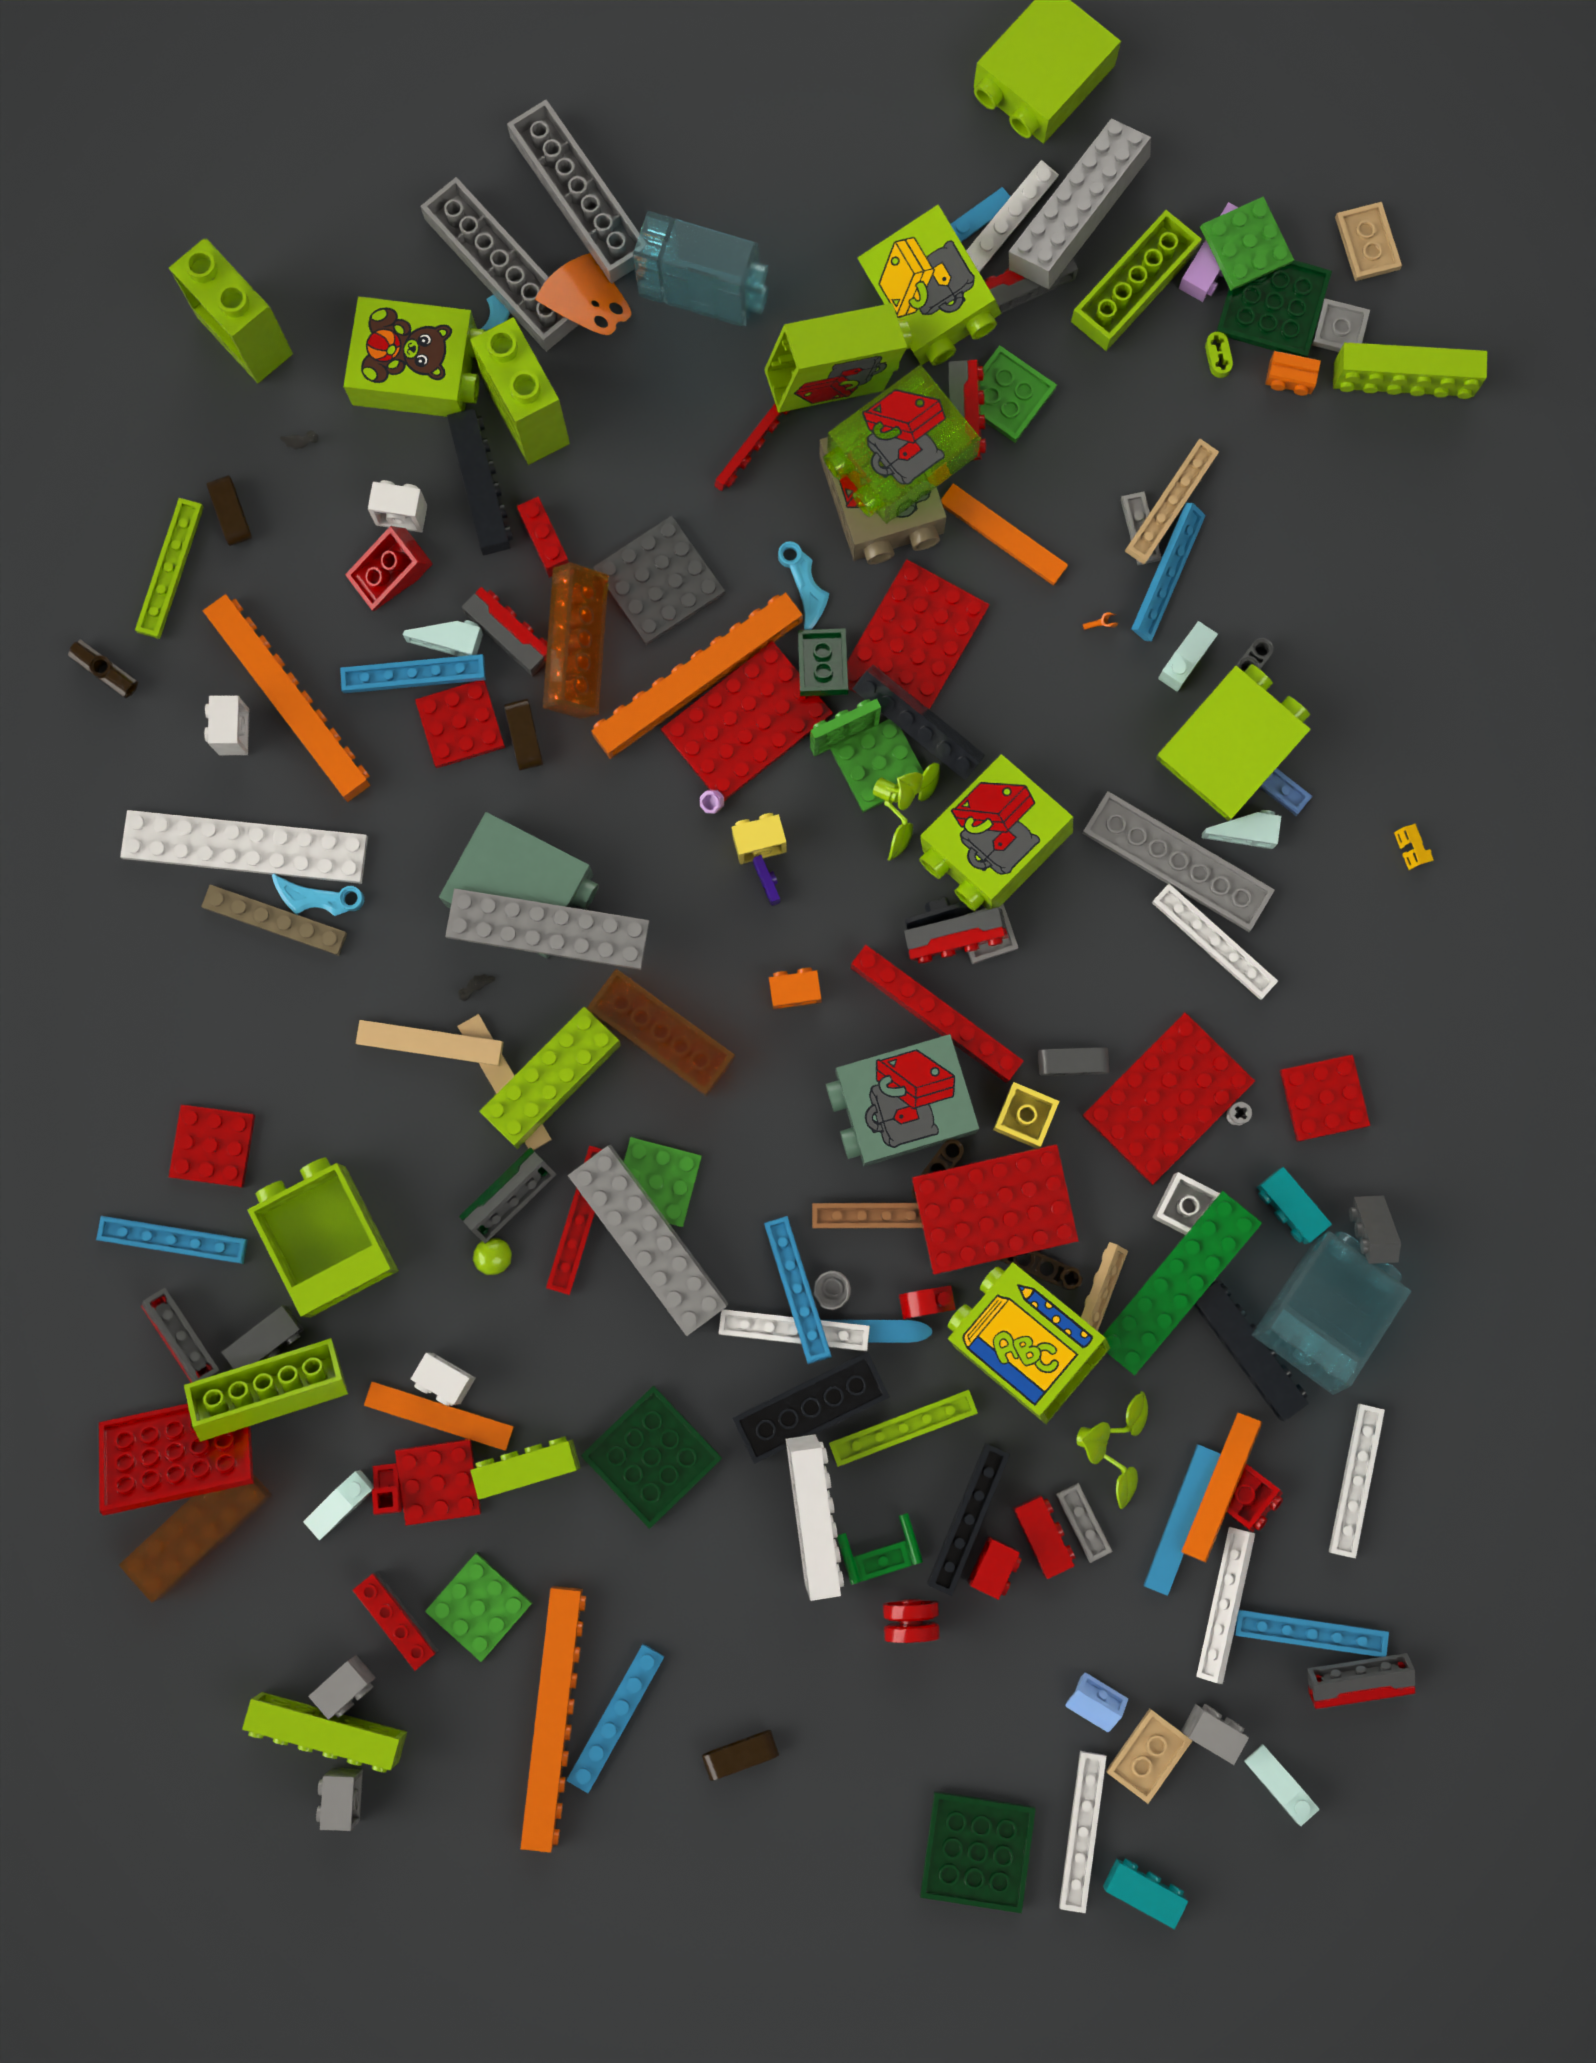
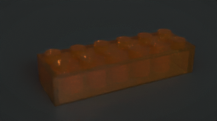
M571 562L553 568L543 708L582 719L599 714L609 575Z
M615 969L587 1007L588 1011L705 1097L710 1094L736 1059L735 1054L618 969Z
M254 1474V1484L191 1497L119 1564L121 1569L151 1603L160 1600L272 1496Z

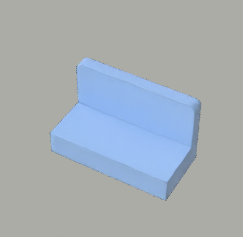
M1084 1672L1080 1677L1075 1692L1068 1699L1065 1706L1106 1732H1110L1122 1718L1128 1698Z

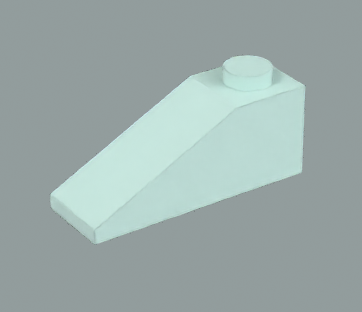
M465 620L464 623L453 621L404 630L403 636L408 643L455 656L477 655L483 633L477 623Z
M1198 621L1164 667L1158 679L1178 692L1218 634Z
M1261 810L1260 813L1256 812L1206 828L1201 838L1274 849L1278 844L1281 816L1275 815V812L1270 810Z
M361 1470L355 1471L303 1522L320 1541L372 1494L374 1485Z
M1263 1744L1244 1760L1270 1793L1300 1826L1320 1810Z

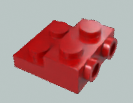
M1246 1464L1227 1513L1253 1533L1255 1529L1260 1531L1268 1521L1265 1517L1271 1509L1273 1511L1277 1510L1283 1501L1281 1495L1283 1493L1278 1487Z

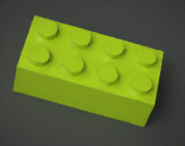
M566 1436L549 1441L550 1446L545 1448L542 1447L541 1443L524 1448L525 1454L519 1455L518 1451L501 1455V1461L494 1462V1458L476 1463L477 1468L470 1471L478 1500L580 1469L573 1439L567 1441Z

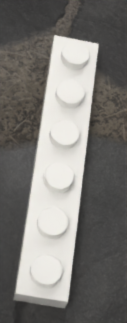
M1041 160L966 250L979 273L1058 178L1059 174Z
M1170 884L1152 901L1153 905L1260 1000L1278 982L1275 977Z
M721 1310L719 1335L801 1344L793 1317ZM820 1320L829 1347L867 1351L870 1326Z
M1358 1404L1329 1548L1330 1553L1356 1559L1385 1412L1384 1409Z
M1229 1527L1196 1677L1223 1684L1255 1533Z
M1080 1751L1059 1908L1062 1910L1086 1913L1106 1764V1755Z

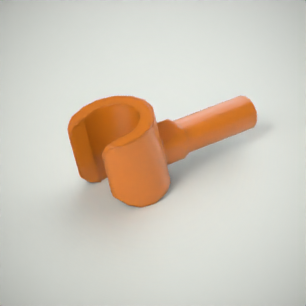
M1105 613L1101 619L1083 624V628L1086 630L1103 625L1114 628L1118 623L1109 624L1108 619L1116 614Z

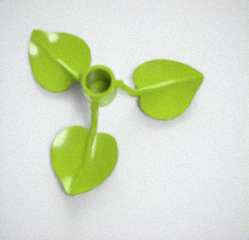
M936 762L930 764L923 774L913 772L898 777V784L884 778L877 780L873 788V795L885 800L884 805L889 807L902 821V824L897 827L893 836L887 860L890 861L899 856L908 846L913 834V824L908 823V820L892 803L898 802V808L905 810L911 805L917 793H919L918 800H927L937 787L940 764Z
M1140 1391L1128 1405L1126 1427L1110 1429L1108 1423L1101 1422L1092 1429L1081 1427L1077 1434V1445L1085 1448L1088 1459L1092 1464H1098L1104 1458L1121 1470L1122 1474L1118 1477L1116 1483V1497L1120 1509H1123L1132 1499L1138 1484V1474L1134 1467L1130 1466L1127 1469L1124 1465L1105 1454L1106 1445L1108 1444L1107 1441L1110 1433H1126L1130 1431L1131 1435L1137 1436L1143 1430L1148 1417V1403L1143 1391Z

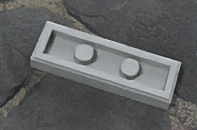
M1144 491L1121 496L1120 499L1131 540L1150 513ZM1159 545L1156 546L1145 564L1161 561ZM1136 560L1138 566L1143 565L1141 562Z
M1079 1483L1056 1493L1088 1561L1091 1563L1113 1552Z

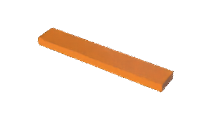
M954 483L942 497L943 508L1053 586L1068 568V564Z
M371 1382L364 1403L366 1407L507 1451L514 1429L512 1425L452 1406H446L442 1403L376 1382Z
M1237 1413L1181 1551L1182 1553L1205 1563L1207 1562L1261 1428V1421Z

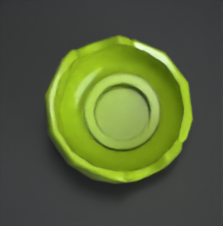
M491 1238L486 1244L481 1241L473 1251L474 1265L477 1270L485 1275L500 1274L511 1264L512 1252L510 1247L500 1238Z

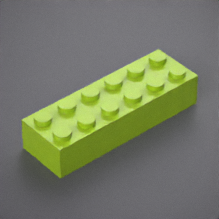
M1165 210L1074 309L1071 322L1107 351L1197 253L1202 239L1170 212Z
M1344 342L1334 361L1333 389H1340L1343 392L1363 390L1365 393L1382 391L1391 395L1410 393L1413 396L1432 394L1440 398L1449 395L1458 396L1460 399H1468L1475 396L1487 378V351Z
M583 1007L479 1112L518 1149L621 1046L619 1039L591 1012Z
M331 1338L184 1385L192 1426L200 1442L348 1394L339 1357Z
M264 1692L251 1698L242 1730L249 1731L248 1735L254 1738L262 1739L264 1736L274 1738L273 1742L276 1744H296L298 1749L302 1751L313 1752V1749L323 1752L322 1755L324 1757L337 1759L340 1756L347 1758V1762L357 1766H361L362 1763L372 1765L373 1770L384 1773L387 1770H392L399 1763L407 1735L406 1731L344 1714L339 1718L334 1715L328 1720L318 1707Z

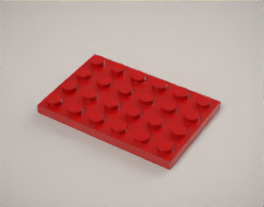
M906 559L847 661L848 689L854 691L853 687L872 665H875L930 710L990 604Z
M772 641L662 727L661 732L709 790H718L724 796V801H726L808 736L816 723L832 717L833 712L819 696H800L799 672Z
M1184 1013L1082 1116L1153 1185L1255 1080L1189 1015Z
M1057 1144L911 1177L933 1274L1079 1241Z
M188 1403L99 1422V1511L103 1516L254 1484L251 1426L200 1442L192 1426Z

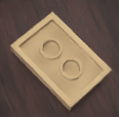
M1382 202L1336 214L1335 219L1355 281L1401 269L1402 264Z
M1149 1709L1106 1769V1772L1149 1804L1192 1740L1152 1709Z

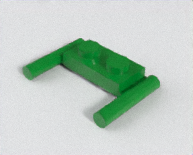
M908 1513L899 1515L905 1541L862 1553L855 1557L852 1555L846 1533L838 1535L837 1540L851 1585L923 1562Z

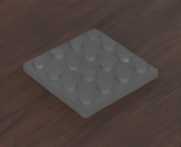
M672 516L593 567L599 579L646 646L725 595L723 587Z

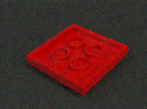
M485 680L474 681L415 699L436 769L505 748Z
M1353 1054L1280 1070L1297 1142L1370 1126Z
M181 1105L169 1178L244 1188L255 1115Z
M471 1439L395 1450L406 1525L481 1514L480 1499L478 1500L470 1471L475 1469Z

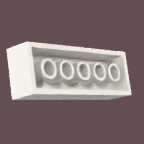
M816 1434L786 1439L804 1582L810 1601L841 1596L840 1587H844V1580L839 1564H837L841 1562L839 1547H837L836 1540L833 1539L837 1538L838 1535L836 1523L833 1521V1516L830 1515V1513H834V1504L832 1497L830 1498L829 1490L827 1491L828 1488H831V1481L826 1466H824V1464L828 1463L826 1448H824L823 1442L818 1441Z

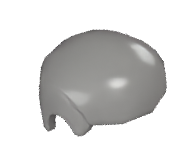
M825 1272L815 1281L814 1296L822 1308L834 1310L843 1307L849 1300L851 1285L846 1276L841 1272Z

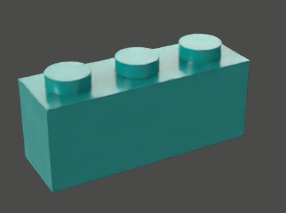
M1284 1167L1276 1170L1257 1186V1189L1260 1191L1258 1193L1259 1197L1265 1204L1268 1205L1270 1203L1276 1210L1274 1212L1275 1216L1281 1223L1289 1225L1292 1229L1290 1233L1297 1242L1308 1244L1332 1225Z
M1116 1858L1103 1884L1105 1891L1175 1930L1188 1904L1187 1898L1183 1895L1184 1890L1174 1884H1170L1169 1887L1162 1884L1159 1876L1150 1871L1144 1874L1137 1870L1139 1867L1137 1864L1126 1858L1124 1861Z

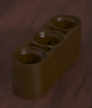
M230 475L208 482L207 488L228 545L232 546L252 539Z
M528 699L504 704L519 770L542 766V756Z
M955 1139L947 1140L921 1175L930 1173L931 1167L935 1164L941 1165L943 1169L955 1167L964 1153L963 1145ZM948 1145L956 1146L959 1151L958 1156L954 1158L947 1156L945 1148ZM912 1186L911 1194L912 1197L916 1200L914 1187Z
M766 1730L708 1751L702 1755V1759L709 1779L713 1781L779 1756V1752L771 1730Z

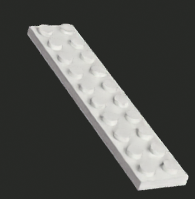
M127 810L120 857L127 860L362 884L368 836L364 834Z

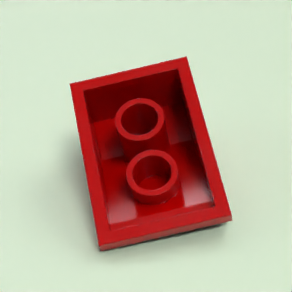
M390 526L345 575L370 609L375 611L416 582L433 563L406 528Z

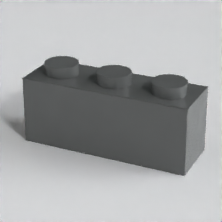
M1384 1195L1354 1197L1353 1207L1349 1208V1218L1355 1224V1236L1360 1238V1250L1362 1254L1366 1255L1368 1264L1398 1263L1401 1241Z
M281 1306L223 1350L222 1354L233 1369L279 1355L281 1353L279 1349L285 1344L290 1346L301 1338L300 1333L304 1331V1328L287 1306Z

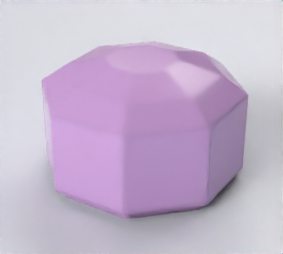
M707 790L700 796V807L705 813H717L724 807V796L718 790Z

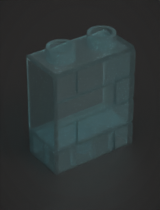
M647 211L633 252L640 297L660 303L665 301L667 305L687 311L691 309L694 313L714 319L718 317L720 321L740 327L747 325L751 312L762 314L769 292V286L765 285L768 265L759 263L758 243Z
M1328 1231L1310 1245L1298 1266L1252 1333L1253 1337L1268 1348L1273 1349L1275 1353L1332 1395L1351 1387L1411 1293L1410 1289L1400 1283L1402 1275L1395 1267L1388 1263L1368 1264L1367 1258L1359 1253L1360 1243L1349 1234L1340 1231L1335 1232V1234Z

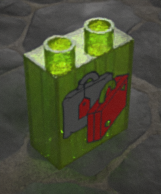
M920 364L828 432V453L823 456V460L836 479L841 480L848 476L858 490L853 493V498L861 511L868 517L877 512L887 524L976 458L981 438Z

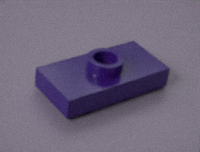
M762 855L754 857L753 865L772 906L779 904L780 897L775 888L778 881L773 870L768 871Z

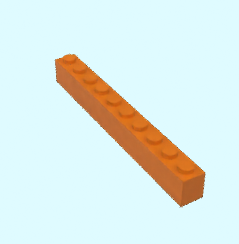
M787 593L772 597L768 601V605L762 610L760 608L754 610L748 616L749 619L743 623L738 622L729 629L730 632L724 637H716L711 641V646L704 651L700 649L691 656V660L686 664L680 663L675 666L671 671L672 674L666 678L661 677L657 679L648 691L637 693L632 698L633 701L627 706L621 705L613 712L614 715L607 720L604 718L598 721L591 731L593 737L609 759L735 671L770 642L777 641L803 622V614Z
M226 594L202 611L344 799L349 802L371 786L367 781L370 775L362 765L357 767L352 761L356 758L348 746L342 748L338 742L342 738L334 728L329 730L324 723L328 720L320 709L314 711L310 706L313 700L305 690L303 692L298 690L296 686L299 682L291 672L285 673L282 669L285 663L277 653L275 655L270 653L268 649L272 646L263 635L257 636L254 632L257 626L248 616L244 619L240 613L244 609L235 598L230 600Z
M552 1586L550 1589L520 1848L522 1850L551 1853L554 1845L559 1843L560 1829H556V1821L561 1819L563 1803H559V1795L564 1793L566 1777H562L563 1766L567 1767L569 1751H565L566 1740L570 1741L572 1725H568L569 1714L573 1715L575 1699L570 1698L572 1688L576 1689L578 1673L573 1672L574 1663H579L581 1647L576 1646L577 1637H582L584 1625L583 1621H579L580 1611H585L586 1596H582L583 1589Z

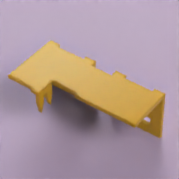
M1416 824L1405 826L1394 832L1401 849L1409 843L1413 845L1414 849L1403 853L1409 870L1418 865L1434 861L1431 850H1425L1422 844L1423 841ZM1413 853H1415L1418 862H1416Z

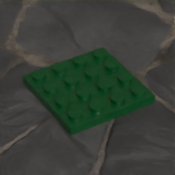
M1294 260L1291 264L1232 291L1229 288L1216 332L1224 333L1227 338L1265 349L1308 357L1332 270Z
M652 1386L581 1455L649 1529L722 1459L655 1386Z
M934 1791L920 1898L1022 1913L1036 1808L1034 1806Z

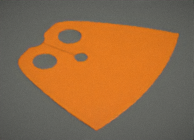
M590 253L577 257L556 270L546 280L535 298L536 301L559 315L602 335L612 334L616 330L618 322H625L631 316V309L614 282L610 283ZM593 300L597 301L599 307L593 306L591 302ZM610 303L619 304L623 309V313H613L609 308ZM596 316L605 318L608 326L605 328L599 327L594 322V318Z

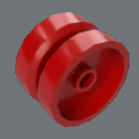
M907 1599L884 1603V1618L890 1621H899L887 1624L884 1627L885 1641L914 1643L940 1639L939 1624L923 1621L934 1619L939 1615L938 1601Z

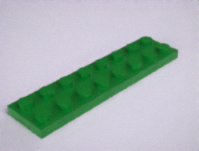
M1222 1190L1103 1333L1110 1346L1107 1353L1135 1376L1260 1227L1262 1221Z

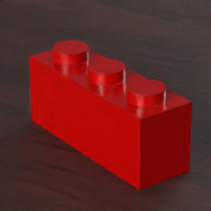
M539 496L518 505L519 515L549 578L570 569L567 555Z
M1038 1495L1013 1507L1015 1515L1046 1579L1074 1567L1072 1560L1076 1559L1070 1545H1064L1061 1537L1065 1534L1060 1523H1054L1050 1515L1054 1511L1048 1498L1043 1500L1042 1496Z

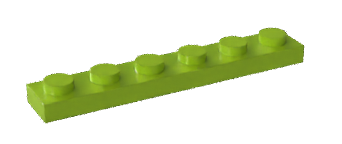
M182 498L178 499L135 631L139 634L157 639L161 638L204 508L200 503Z
M966 1390L829 1442V1445L839 1467L970 1417L978 1412L970 1391Z

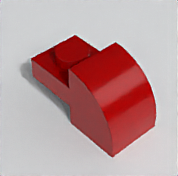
M951 1285L899 1294L903 1319L956 1310Z
M397 1463L372 1466L374 1489H372L373 1514L383 1515L401 1512L403 1504Z

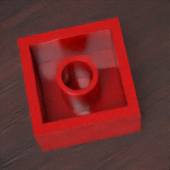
M988 1536L967 1582L971 1587L999 1600L1001 1595H1006L1011 1582H1009L1008 1578L1011 1572L1016 1573L1021 1563V1558H1019L1020 1552Z

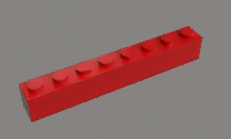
M865 945L851 963L853 971L941 1036L950 1034L956 1047L1005 1083L1009 1082L1024 1062L1020 1057L869 946Z

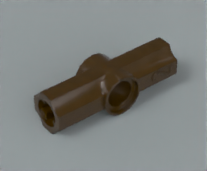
M80 639L70 647L68 656L121 696L128 698L136 691L139 683L137 680ZM108 665L105 672L99 673L100 667Z

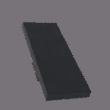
M943 897L938 899L937 902L936 900L928 902L925 905L927 913L905 919L906 930L957 918L975 911L967 907L964 902L950 905L949 899Z

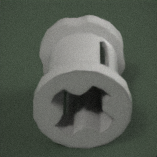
M1237 1102L1226 1111V1119L1231 1125L1241 1126L1248 1122L1252 1116V1109L1244 1102ZM1241 1109L1243 1114L1237 1119L1234 1115L1237 1113L1236 1111Z

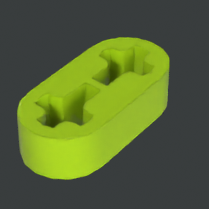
M1213 332L1208 336L1205 343L1210 371L1215 377L1224 378L1229 375L1233 366L1229 342L1224 333ZM1213 340H1217V343H1221L1219 347V352H1217L1216 345H1211L1213 343ZM1219 358H1221L1222 365H1226L1224 370H1221L1219 366L1216 367Z

